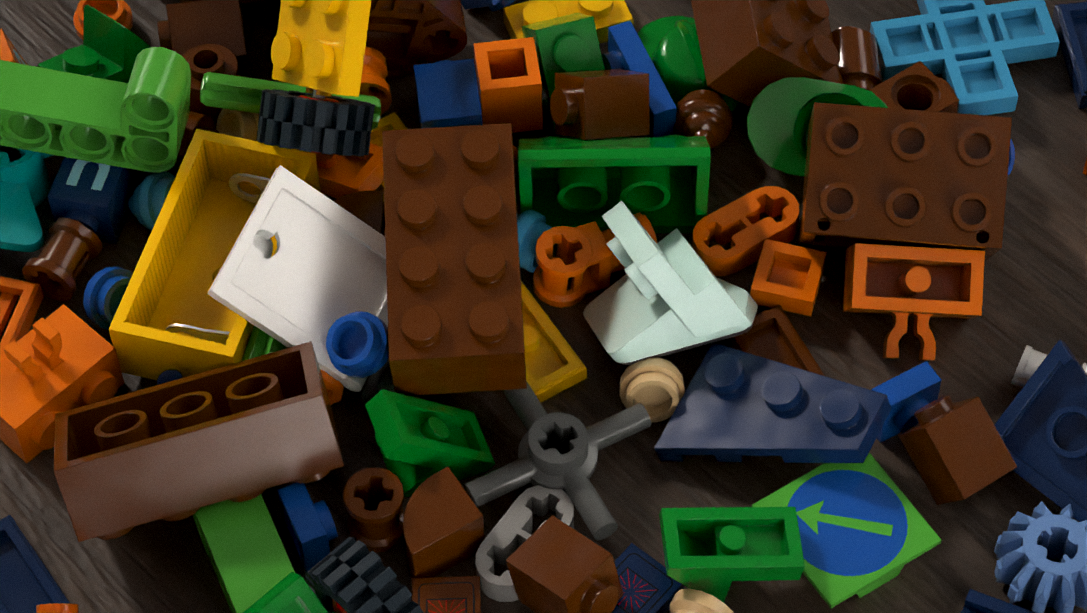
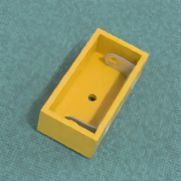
M196 129L109 327L112 344L116 349L123 373L157 380L159 375L165 370L177 369L182 373L183 377L242 361L254 325L209 296L207 292L276 168L280 165L320 192L315 153L280 148L279 146H271L258 141ZM275 236L270 238L273 243L272 256L276 253L277 249Z

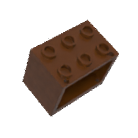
M814 102L808 130L799 246L847 249L855 243L963 250L964 247H974V250L985 251V261L1002 249L1012 118ZM816 234L825 235L824 240L821 242H817L814 239Z

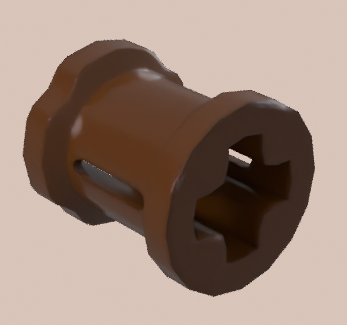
M60 217L50 227V239L39 256L29 259L23 267L22 273L26 281L40 284L43 295L57 301H68L77 289L75 280L87 261H93L94 258L98 257L103 246L99 237L82 223L70 218Z
M380 467L365 468L356 472L347 480L343 490L344 506L349 513V535L354 537L356 541L360 540L363 542L369 552H386L404 539L403 519L405 511L401 509L404 503L403 485L398 476L390 470Z

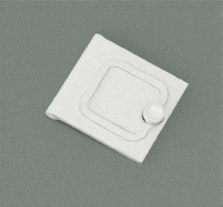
M280 165L273 173L207 294L288 348L312 341L320 369L339 381L345 388L359 392L367 377L354 378L338 371L329 358L326 348V337L330 327L337 319L359 311L368 312L379 317L388 327L385 236ZM275 236L277 249L276 253L272 256L273 243L270 238Z

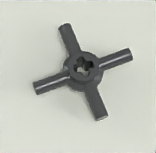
M528 382L527 389L502 390L527 432L519 445V459L464 484V490L478 508L529 483H532L533 486L540 485L549 489H562L570 497L595 540H603L611 536L617 530L618 524L589 479L597 467L599 450L651 427V420L645 407L638 403L585 428L578 418L570 414L561 412L547 414Z

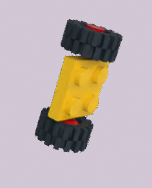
M280 0L277 35L274 37L271 46V60L273 63L271 79L306 87V93L276 89L262 90L256 140L271 146L297 149L305 152L338 154L342 156L369 155L375 105L355 99L332 96V94L359 97L371 0Z

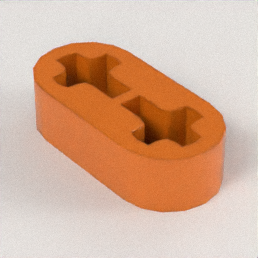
M764 186L755 189L699 220L693 229L692 247L715 276H727L736 273L759 260L765 239L787 244L794 239L798 230L799 203L792 193L778 186ZM765 212L770 217L760 220V213ZM782 215L780 222H776L773 217ZM715 239L719 243L709 248L710 240ZM731 241V249L725 250L720 246Z

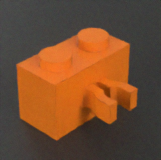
M855 243L846 249L843 312L888 314L892 316L893 324L886 334L883 344V358L887 359L899 358V340L907 333L908 316H913V335L920 341L919 360L935 361L936 341L929 327L930 317L972 319L982 316L985 251Z
M64 304L46 319L40 318L32 325L33 329L17 342L14 340L4 347V352L0 355V440L25 463H29L43 450L54 447L55 414L113 398L118 388L125 383L115 347Z

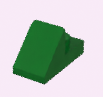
M87 4L84 7L83 45L67 49L64 53L37 64V67L128 83L137 54L151 46L125 26Z
M383 389L365 404L375 430V439L380 447L387 470L398 476L403 485L404 497L412 496L415 490L427 478L446 467L450 468L459 481L487 472L495 465V461L473 411Z
M796 507L661 508L659 518L666 574L687 588L703 591L724 602L732 581L800 580L805 563Z

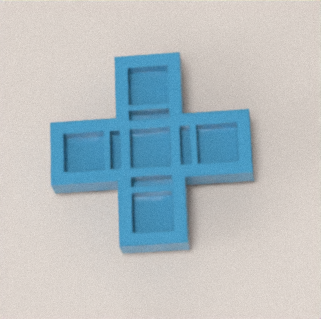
M916 0L921 15L871 22L870 33L874 35L877 41L883 82L921 61L934 75L941 74L942 78L950 84L956 97L959 99L957 113L993 115L1015 111L1018 93L1007 64L1056 57L1060 43L1044 0H1019L986 5L984 0Z

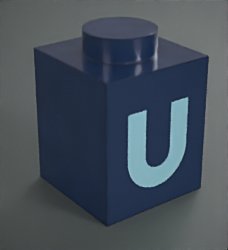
M64 157L48 194L54 221L56 222L60 217L79 221L93 231L101 242L117 244L130 212L128 200L139 185L136 170Z

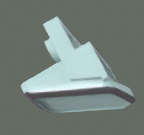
M620 201L602 216L615 235L606 244L625 267L624 270L627 274L590 302L584 309L583 315L606 352L615 362L623 365H632L646 358L662 357L742 335L752 328L758 304L746 290L716 278L677 228L660 242L656 243L623 201Z

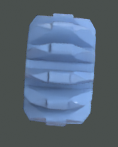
M1043 501L1034 508L1032 517L1017 511L1015 516L1010 519L1007 531H1003L1002 535L998 536L994 550L998 560L994 573L997 583L1010 585L1007 596L1011 604L1029 600L1032 602V612L1044 613L1046 607H1052L1056 613H1072L1074 606L1087 611V520L1081 522L1074 520L1071 504L1060 511V515L1052 514Z

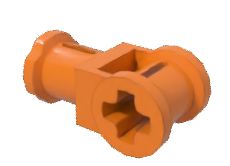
M640 212L633 214L657 243L655 231L645 214L642 215ZM593 221L575 228L557 226L543 232L536 243L535 257L538 266L534 271L532 282L534 292L538 298L549 306L559 308L570 307L580 302L586 294L609 287L611 274L625 269L606 244L615 237L612 230L601 231L597 222ZM557 243L556 256L552 257L553 245ZM572 277L571 289L567 290L568 278Z

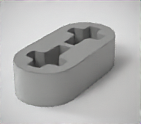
M540 485L527 488L518 496L480 544L476 552V576L480 577L481 591L486 596L499 602L519 600L509 570H506L501 576L495 575L494 562L505 565V560L531 536L533 530L532 513L543 517L549 510L556 512V518L574 529V505L568 494L562 489H549Z

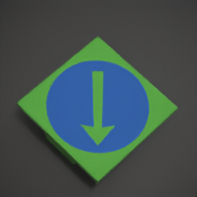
M870 452L864 463H824L752 504V507H796L805 563L803 574L830 608L835 607L855 594L861 598L899 575L905 564L941 544L942 541Z

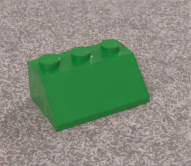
M681 135L617 137L591 140L552 136L540 139H519L520 213L529 209L537 211L546 217V224L551 227L569 226L575 228L596 221L600 230L603 231L610 228L602 216L620 201H623L632 214L640 212L642 215L645 214L655 234L671 233L676 228L680 233H693L696 223L707 215L711 163L710 146L705 136L684 137Z

